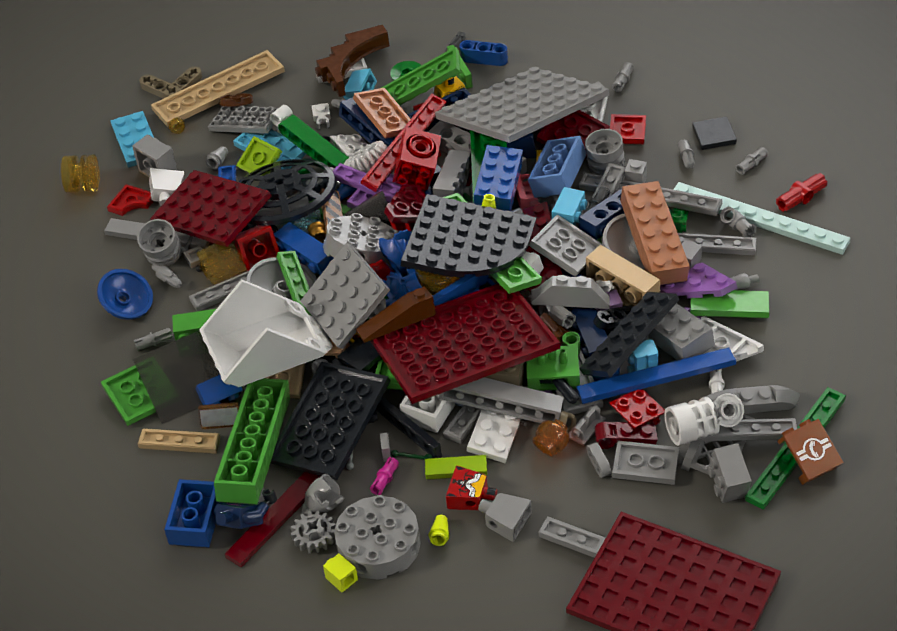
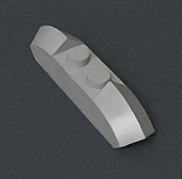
M769 385L726 389L706 396L713 402L722 394H734L741 399L745 414L790 410L797 406L800 394L784 386ZM725 405L723 409L724 414L728 415L729 408L727 405Z

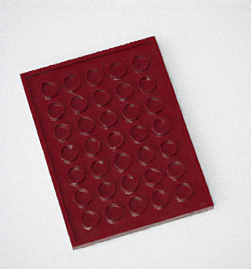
M499 283L435 306L436 315L370 340L412 404L561 349L558 339L521 293L517 291L509 294Z

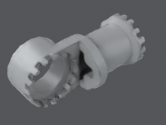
M726 207L722 210L720 214L721 220L734 230L741 232L743 237H752L756 233V225L746 221V217L731 207ZM732 211L733 218L727 221L726 216Z

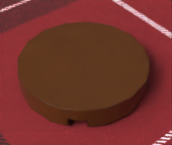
M238 93L233 96L230 94L224 95L219 98V103L221 106L247 105L253 103V96L247 93Z

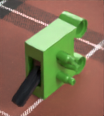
M567 332L562 337L563 346H560L561 349L526 361L527 382L530 389L539 391L559 390L570 404H575L579 400V395L573 389H576V386H580L578 359L581 351L580 336L576 332Z

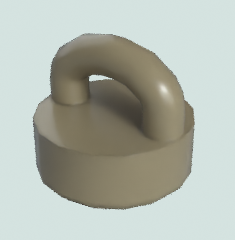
M561 411L556 429L558 431L570 432L576 426V417L572 413ZM567 418H571V425L569 427H565Z

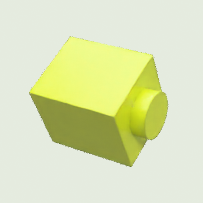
M340 553L327 560L323 565L325 578L342 593L358 581L356 567Z

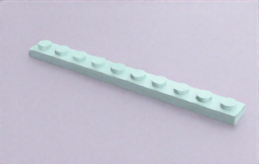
M678 182L673 189L722 199L723 204L718 214H721L724 208L731 207L746 217V221L756 225V227L843 255L850 243V237ZM729 212L726 217L733 218V212Z

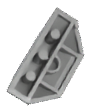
M558 275L550 277L532 291L531 305L609 309L610 296L592 278Z

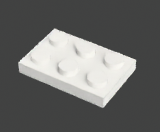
M482 409L468 443L467 452L486 455V458L506 463L522 419Z

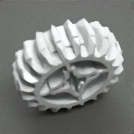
M383 141L368 144L350 156L344 165L367 173L388 147Z

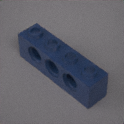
M622 189L579 216L578 228L595 240L602 237L606 225L616 216L624 214L620 201Z

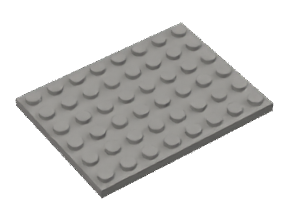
M531 67L526 72L518 73L517 76L507 78L501 83L493 84L492 87L482 89L479 93L469 95L466 99L458 100L450 106L442 107L441 110L435 112V116L438 120L511 143L609 96V89L601 87V85L590 84L588 81L576 80L574 77L569 78L563 74H555L549 70H541L539 67Z

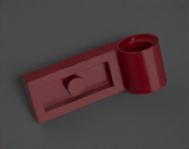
M600 422L594 427L596 442L601 449H609L618 441L654 445L658 441L655 424L645 423L634 429L628 422Z

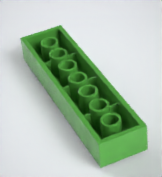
M263 378L247 384L214 480L216 502L258 504L290 401L289 380Z

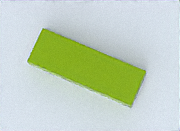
M486 455L425 459L426 479L452 478L456 466L487 475Z

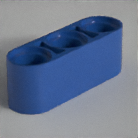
M465 40L460 43V56L466 63L504 66L508 63V52L505 44Z

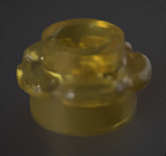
M177 117L173 118L168 128L172 133L180 134L185 129L184 120Z

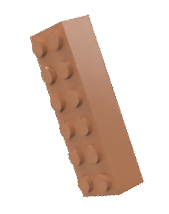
M659 181L622 186L620 201L644 270L660 279V285L687 281L690 265Z

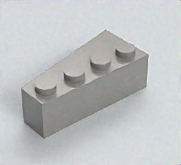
M450 149L432 188L433 195L445 197L459 193L463 196L471 172V151Z

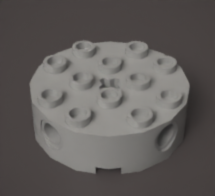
M358 213L332 218L326 226V237L323 242L324 253L328 257H335L347 242L358 251L368 264L376 263L383 259L392 267L380 250L379 239H392L398 231L381 222V219L378 217H363Z
M383 495L363 498L348 506L338 517L334 529L338 553L356 567L357 576L361 578L378 580L387 578V575L396 572L401 573L417 558L421 544L415 513L404 502Z

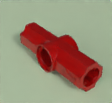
M818 173L804 182L796 181L793 183L789 191L776 198V204L779 209L784 212L801 202L803 204L810 202L815 193L827 186L825 176L822 173Z

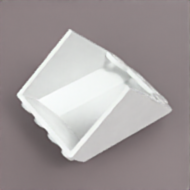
M242 279L200 328L203 341L209 349V354L215 362V367L219 370L222 381L227 385L237 387L323 357L333 347L325 331L313 316L305 311L301 304Z

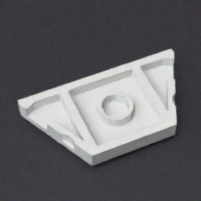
M705 316L701 317L700 320L713 329L715 346L705 353L729 347L737 362L764 351L763 344Z

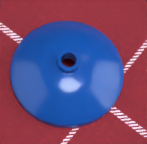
M111 270L101 278L97 287L99 302L108 313L117 318L126 320L140 318L148 312L153 302V292L149 283L144 277L132 270Z

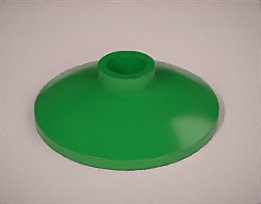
M415 61L397 63L390 71L391 78L396 80L420 67L421 64Z

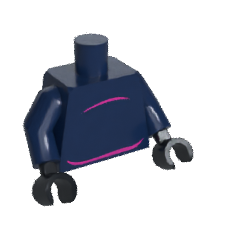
M268 488L263 490L264 501L258 502V504L216 502L213 511L216 524L237 529L263 524V517L269 509V504L277 501L275 491L272 490L270 493Z

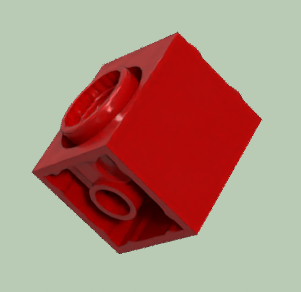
M406 127L398 149L392 182L400 185H419L422 190H428L436 169L441 135Z

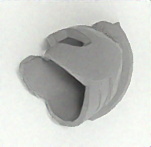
M323 474L309 486L305 493V502L302 506L301 514L308 516V511H311L312 514L316 511L320 513L329 512L345 499L340 495V487L337 482L328 474Z

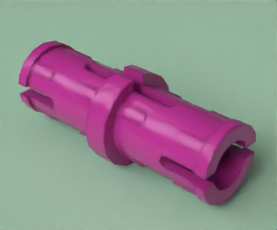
M389 457L382 469L377 472V477L370 487L373 494L377 495L378 493V495H381L385 486L393 479L392 475L399 466L397 459L392 458L391 460V457Z

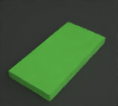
M733 290L720 297H714V294H703V298H691L690 313L694 316L769 318V291Z

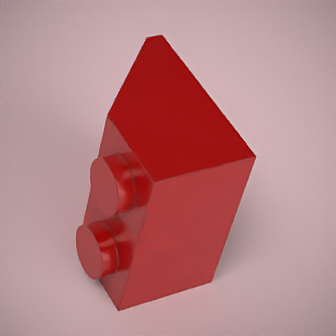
M258 225L240 232L233 240L246 271H249L261 260L276 257L277 252H280L271 226Z

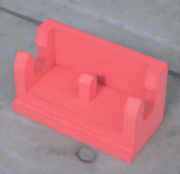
M520 174L515 195L521 209L540 204L538 197L534 198L529 182H523L524 179L529 178L530 174Z

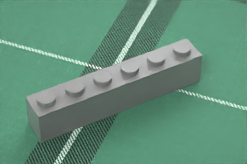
M484 377L439 394V399L557 427L564 396Z

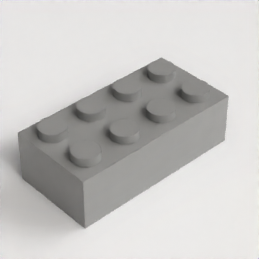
M677 303L648 335L649 340H654L658 347L676 360L701 355L715 346L713 329Z

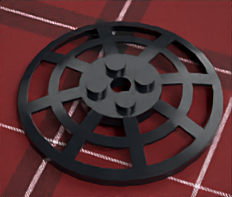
M299 158L267 164L252 171L239 181V183H247L246 185H251L253 181H260L256 187L268 190L272 195L269 200H280L278 202H266L262 208L281 207L282 214L273 216L255 215L249 222V224L265 226L289 223L315 212L331 198L336 187L335 176L329 166L316 160ZM309 165L322 168L328 173H316ZM295 166L292 169L281 170V167ZM302 168H305L310 173L299 174L297 171H299ZM274 169V172L262 176V174H264L265 172ZM318 178H329L328 185L321 195L313 191L317 185ZM303 179H311L308 187L302 186ZM298 191L301 192V193H299L298 195H296V196H294V197H291L292 195L296 194ZM307 195L315 199L302 208L292 212L289 211V204L297 202Z

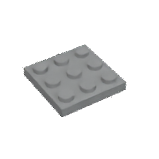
M558 214L529 244L535 251L575 277L586 267V257L599 245H602Z

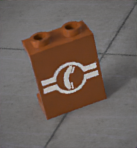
M808 419L799 424L800 428L794 430L792 427L782 433L783 437L777 441L779 445L786 442L803 474L798 478L802 485L836 469L844 463L819 419L812 422Z

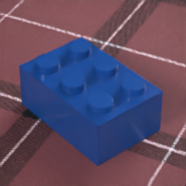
M179 479L164 529L169 545L210 547L216 525V518L213 515L216 505L214 482Z

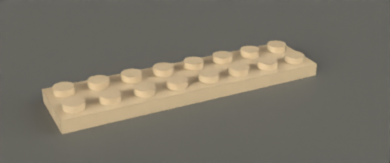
M266 50L151 104V107L163 123L170 127L219 104L221 96L236 95L285 72L284 66Z

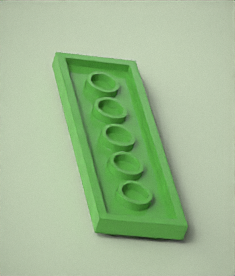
M454 47L381 88H385L399 105L410 101L421 93L427 92L432 87L440 85L445 80L455 77L460 73L459 50Z

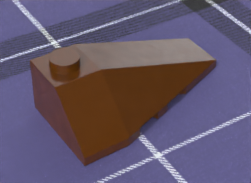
M425 286L411 291L359 326L356 332L365 343L436 315L433 296Z

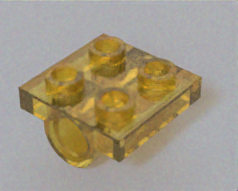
M233 241L228 247L213 244L196 253L204 275L207 279H210L213 286L247 270Z

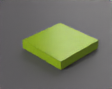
M253 136L236 166L247 173H251L262 166L276 162L282 151ZM270 171L265 172L264 174H262V176L269 174Z

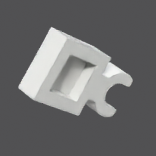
M329 104L312 105L314 122L316 121L317 128L320 129L321 124H326L327 128L330 127Z

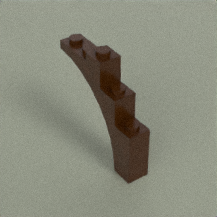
M383 24L345 34L346 41H344V44L331 47L332 54H329V57L316 60L317 67H315L317 77H320L323 83H331L332 90L336 91L339 97L346 95L344 78L349 69L363 57L390 46L388 32Z

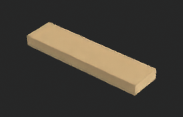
M142 429L138 447L141 449L216 454L221 437L219 433Z

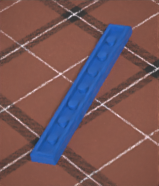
M728 347L576 386V390L582 404L730 367L736 365V359Z

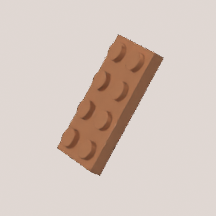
M385 88L354 93L353 100L384 138L397 136L410 121V117Z

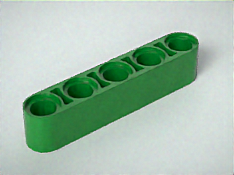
M290 115L278 124V129L283 136L316 161L336 168L340 163L344 164L349 158L295 115Z

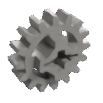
M308 511V516L301 514V520H294L295 525L291 526V537L295 547L300 546V551H304L307 548L308 553H311L313 549L319 553L320 548L327 550V544L333 545L336 524L332 517L328 518L326 512L320 515L319 511H316L315 514Z

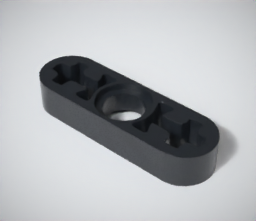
M628 305L598 311L593 323L602 330L613 329L631 312L634 306Z

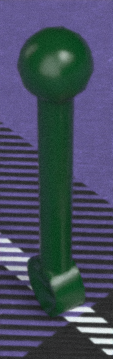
M396 449L391 451L392 457L402 456L423 460L433 458L431 454L423 456L398 452Z

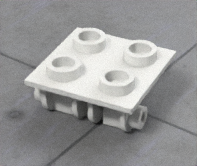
M358 134L330 136L333 140L332 145L348 157L368 145Z

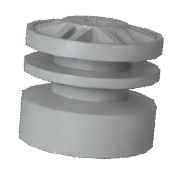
M600 129L588 135L585 141L588 167L593 174L603 176L609 163L622 167L625 166L623 139L617 131Z
M154 219L148 221L139 229L137 242L149 263L152 265L157 263L159 266H170L180 258L182 243L171 223L162 219Z

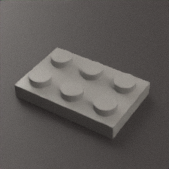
M618 441L612 478L675 485L679 447Z

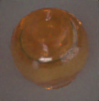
M557 419L554 421L545 420L536 429V437H533V444L546 455L553 457L557 455V452L559 453L564 450L569 443L568 427Z

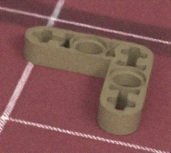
M190 67L172 83L152 75H143L139 81L143 90L164 99L198 83L202 79V73L199 67Z

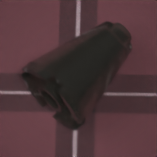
M383 191L376 193L344 214L345 216H350L353 213H358L369 219L370 217H378L381 219V222L392 226L384 213L388 202Z

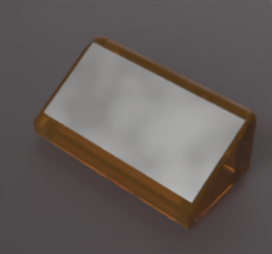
M238 402L198 406L201 428L233 427L239 410Z

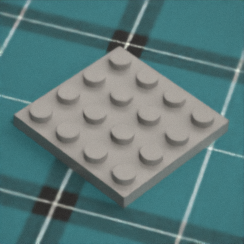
M346 242L300 302L338 348L343 349L356 333V329L366 321L390 289L350 243Z

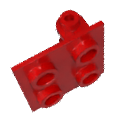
M644 389L632 391L609 402L634 429L647 422L658 425L661 421L659 419L660 416L665 414V409Z

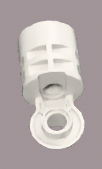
M726 393L718 396L713 402L709 397H702L699 401L691 400L689 403L684 402L667 407L665 409L667 431L671 440L677 446L696 441L698 438H706L708 435H717L720 425L733 427L739 424L744 415V405L736 395ZM725 405H727L729 408V414L727 416L724 414L723 410Z

